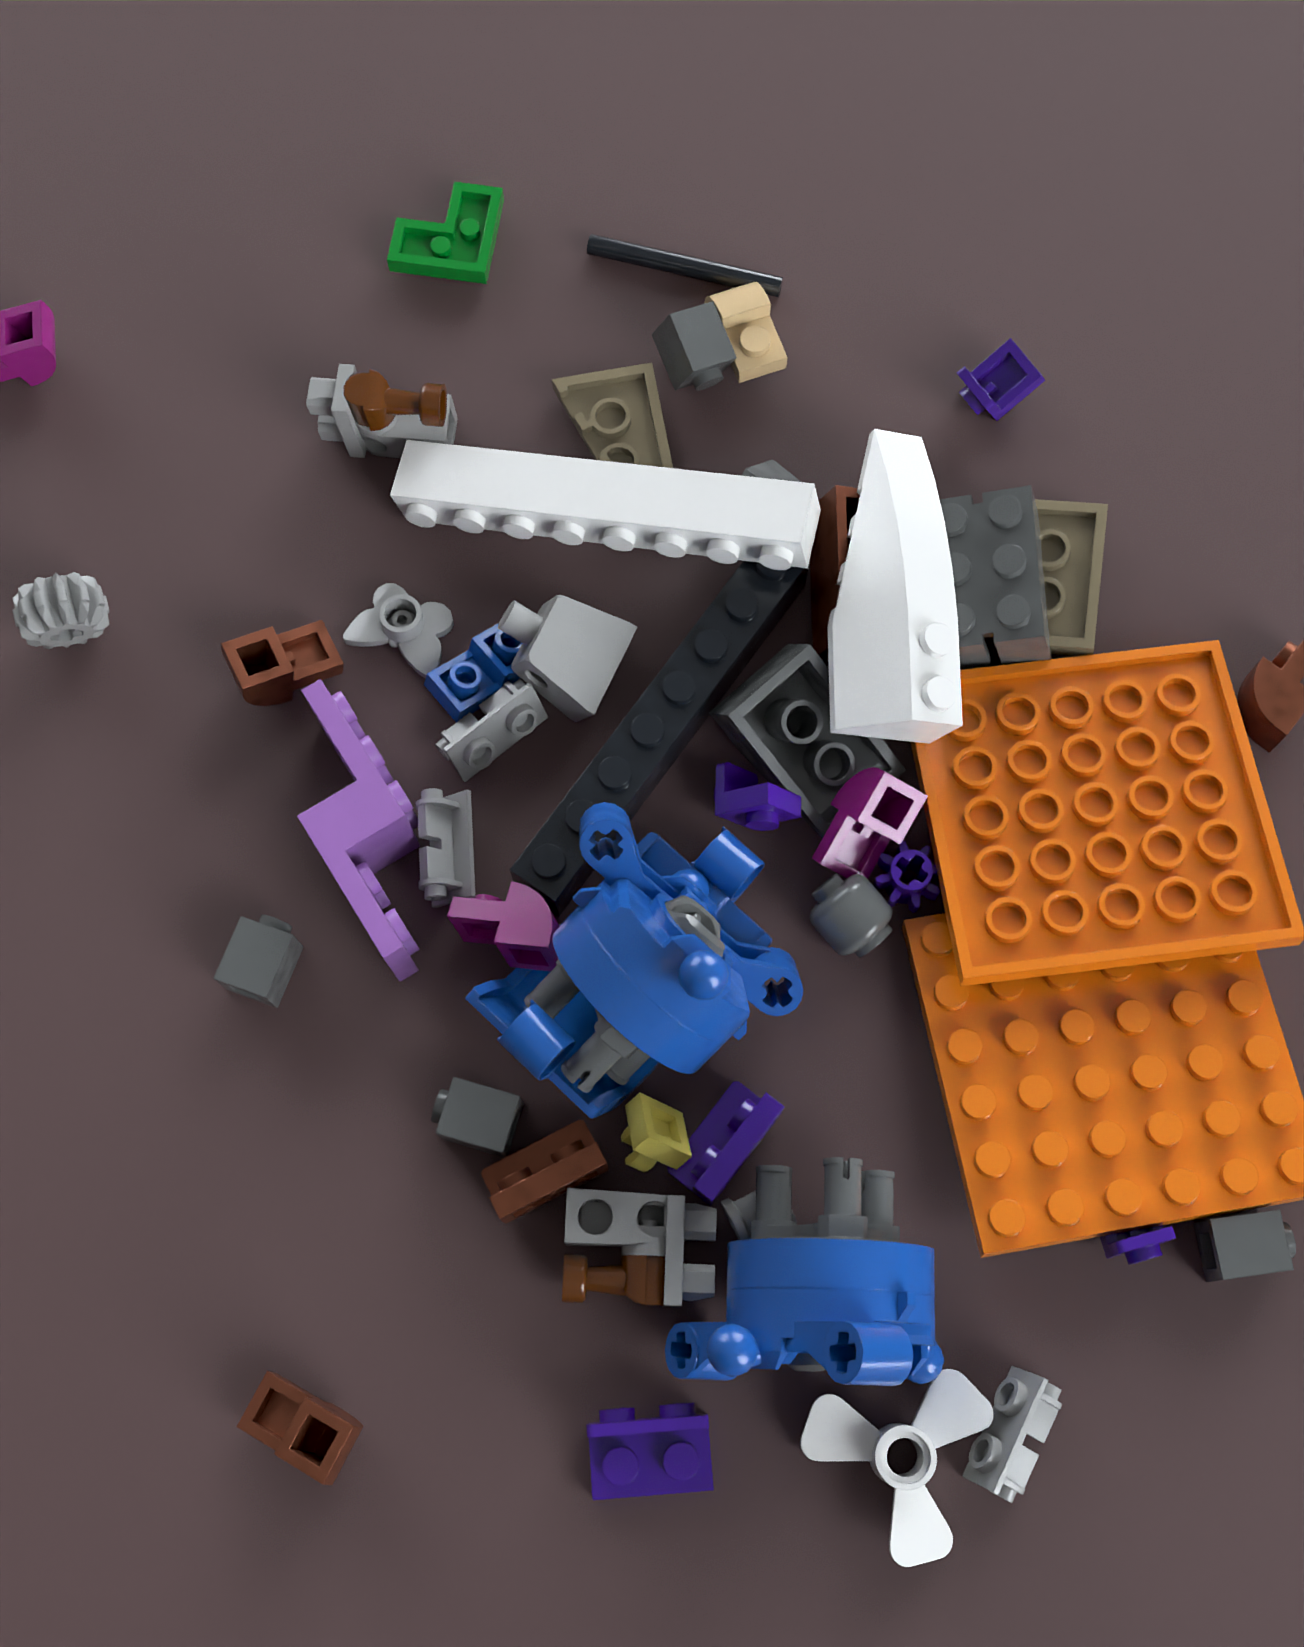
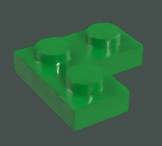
M454 181L445 223L396 217L387 256L389 271L487 284L504 204L503 188Z

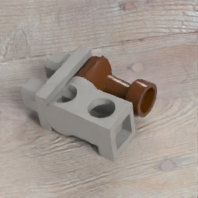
M339 364L336 379L311 377L306 405L310 414L319 415L317 423L321 440L344 442L350 457L365 458L367 450L376 456L401 459L406 440L454 445L458 417L452 396L447 394L445 384L426 383L422 386L420 393L389 387L387 380L379 372L370 369L369 373H357L355 365Z
M567 1188L565 1245L621 1247V1265L588 1267V1259L585 1255L564 1254L562 1302L582 1303L586 1300L587 1291L627 1296L635 1304L643 1306L681 1307L682 1301L713 1298L715 1296V1265L683 1264L684 1241H716L717 1209L699 1204L685 1203V1196Z

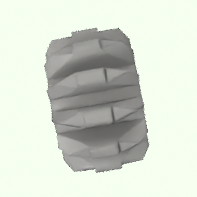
M73 572L68 575H58L55 573L52 577L47 578L37 577L34 579V583L24 584L19 587L18 594L13 597L14 609L12 611L15 625L19 627L21 637L26 639L27 644L31 646H43L46 649H52L57 646L68 648L70 645L77 643L85 644L87 639L98 638L102 635L103 630L109 625L107 598L103 596L101 586L97 584L96 579L91 576H80L79 573Z

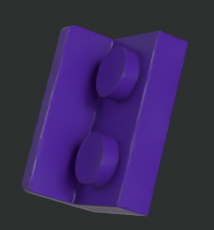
M734 1081L688 1139L692 1157L677 1170L668 1166V1173L711 1207L780 1117L785 1106L767 1092L760 1098L739 1081Z
M695 1402L659 1405L660 1417L635 1419V1407L599 1410V1422H592L586 1425L587 1438H589L592 1499L603 1500L713 1491L708 1414H696Z

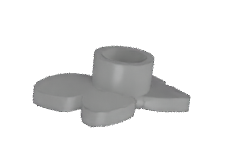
M386 583L378 587L374 593V608L361 612L343 634L344 643L350 646L371 647L389 643L391 647H398L407 663L420 676L426 678L428 672L440 666L442 648L438 638L450 633L454 622L451 610L444 604L426 602L420 605L415 598L406 593L404 588L394 583Z

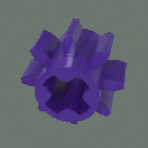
M902 841L898 845L894 859L884 853H881L877 864L887 874L876 877L873 886L875 889L885 888L889 896L888 904L891 908L898 902L908 904L909 910L912 913H916L920 907V897L922 895L929 900L935 901L940 893L939 888L930 882V880L937 879L938 874L936 865L932 866L930 859L927 857L930 850L928 845L920 851L909 850L906 842ZM910 869L917 876L909 885L903 884L899 880L901 874L903 875Z

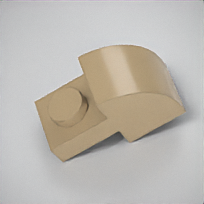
M758 282L748 283L705 298L704 304L711 301L714 302L737 359L731 363L738 383L786 368L788 357L770 317L771 303L766 292Z

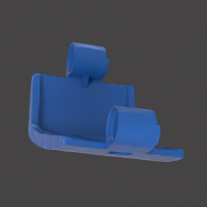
M724 826L721 833L705 848L698 859L691 863L657 833H648L637 844L641 859L661 877L672 876V874L681 869H694L702 873L709 883V898L717 905V922L734 940L763 947H769L772 944V937L735 904V901L762 871L765 863ZM515 968L504 979L490 980L475 986L466 996V1000L503 1034L497 1038L499 1043L537 1080L540 1081L547 1078L551 1080L574 1104L592 1119L617 1108L660 1064L650 1057L629 1078L625 1085L618 1084L605 1073L594 1085L593 1089L589 1093H585L578 1089V1083L581 1081L580 1078L572 1084L561 1070L562 1063L568 1060L596 1032L594 1025L598 1021L597 1013L594 1006L581 991L552 1019L532 999L530 1000L531 1004L529 1007L524 1002V998L551 971Z

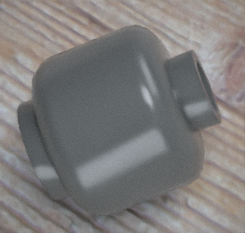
M836 873L812 893V896L818 903L811 910L809 920L839 955L845 956L855 953L859 958L863 957L879 945L892 931V928L888 925L892 917L891 906L863 875H852L843 881Z

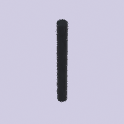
M590 234L587 244V254L721 285L736 288L748 283L758 282L767 295L779 297L783 283V277L594 234Z

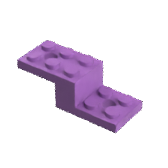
M319 679L301 691L320 726L355 782L297 815L381 956L401 982L419 971L410 955L420 949L395 908L386 913L383 912V909L391 905V902L374 874L420 847L413 829L418 827V818L397 780H393L384 765L385 761L369 735L366 736L354 711L343 693L339 691L331 696L322 680Z

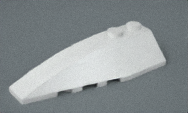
M874 429L869 434L857 493L860 495L857 512L851 518L847 537L851 540L846 562L841 565L837 585H840L836 608L830 613L827 627L830 733L930 744L963 726L958 616L945 521L934 475L922 437Z

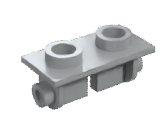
M518 679L513 684L507 681L503 684L502 688L478 705L482 713L485 714L482 719L478 721L469 712L449 729L443 730L440 733L442 739L435 743V746L447 761L451 760L464 782L489 766L493 760L521 738L531 733L548 718L532 684L529 682L525 684L521 679Z
M424 789L421 791V799L416 801L419 838L430 841V847L419 848L420 881L418 882V888L424 891L425 900L432 901V907L438 908L451 904L453 896L475 897L471 790H464L443 797V790Z
M1011 1366L1006 1379L1001 1382L996 1390L992 1423L973 1442L969 1452V1462L962 1477L1010 1503H1013L1017 1492L1023 1495L1024 1488L1039 1454L1022 1444L1026 1435L1045 1443L1056 1415L1062 1407V1403L1057 1401L1062 1390L1048 1383L1049 1380L1044 1377Z

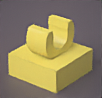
M640 1092L625 1105L628 1127L623 1131L621 1140L631 1145L634 1150L625 1158L626 1165L646 1172L658 1161L677 1170L692 1157L682 1112Z

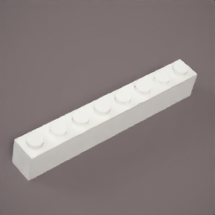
M406 440L390 493L391 498L406 520L420 527L430 528L435 526V524L456 526L469 533H481L483 530L505 532L518 539H530L534 535L554 538L568 545H580L584 541L605 544L609 548L618 551H631L633 548L656 550L662 555L674 558L683 557L685 554L708 556L711 560L724 564H732L738 560L759 562L765 567L774 570H787L791 566L808 568L821 512L814 483Z

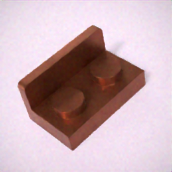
M580 1119L484 1168L481 1175L491 1194L489 1198L499 1219L507 1224L565 1194L567 1188H576L609 1171V1168L585 1121Z

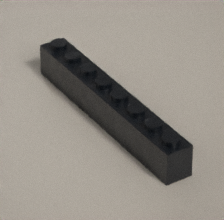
M743 561L509 869L513 882L527 885L537 891L544 898L551 912L560 917L573 899V896L580 890L594 871V868L582 857L579 847V826L584 812L594 804L603 802L613 803L623 808L629 816V820H632L708 718L709 712L717 706L804 589L808 568L791 566L787 570H774L765 567L759 562ZM613 829L605 835L597 830L595 832V841L599 842L604 837L615 841L616 831Z

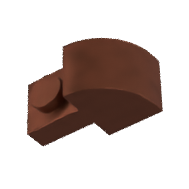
M323 620L280 634H276L273 626L221 643L222 654L244 700L256 706H270L291 701L294 690L308 686L319 679L325 680L343 673L344 663Z
M1289 640L1272 662L1263 656L1245 677L1238 692L1237 703L1247 734L1269 753L1288 735L1304 714V685L1300 683L1304 677V640L1298 646Z
M267 1371L236 1427L275 1450L274 1455L319 1483L333 1485L364 1426L359 1420L337 1405L319 1399L277 1373Z

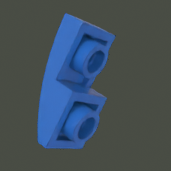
M498 624L473 637L466 652L428 672L424 686L452 719L458 722L469 712L472 714L480 709L478 705L502 688L504 683L509 681L513 684L518 679H521L513 672L511 664L522 643L499 630Z

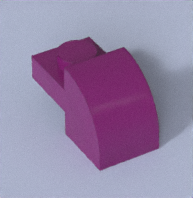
M42 300L1 310L0 382L21 377L30 386H35L46 381L53 375L56 369L55 317L52 310Z
M871 767L858 772L844 784L832 800L830 805L837 808L838 812L813 854L812 859L846 878L859 874L868 879L890 839L898 844L902 843L928 795L879 768Z
M511 882L506 901L487 894H478L474 898L453 896L447 917L464 942L496 945L510 967L552 971L557 966L556 961L559 958L555 952L552 938L554 932L560 926L548 904L537 891L527 885Z

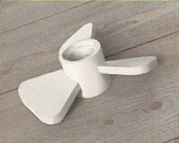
M943 1369L936 1380L930 1382L911 1425L892 1423L878 1430L840 1397L834 1394L819 1396L813 1402L800 1438V1446L802 1452L814 1461H869L874 1473L882 1481L894 1487L889 1552L894 1561L899 1565L912 1567L945 1557L953 1545L952 1532L925 1487V1484L931 1479L936 1469L937 1454L935 1449L989 1427L993 1420V1408L990 1402L961 1372L954 1369ZM908 1438L916 1448L917 1460L910 1471L896 1474L888 1465L887 1451L895 1440Z

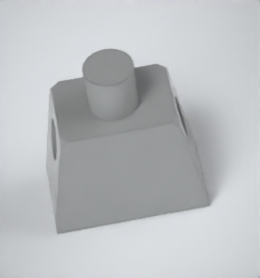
M556 595L545 602L537 614L514 600L504 612L498 624V629L522 643L511 664L513 672L526 683L532 684L539 694L569 719L578 722L595 715L637 626L569 597Z

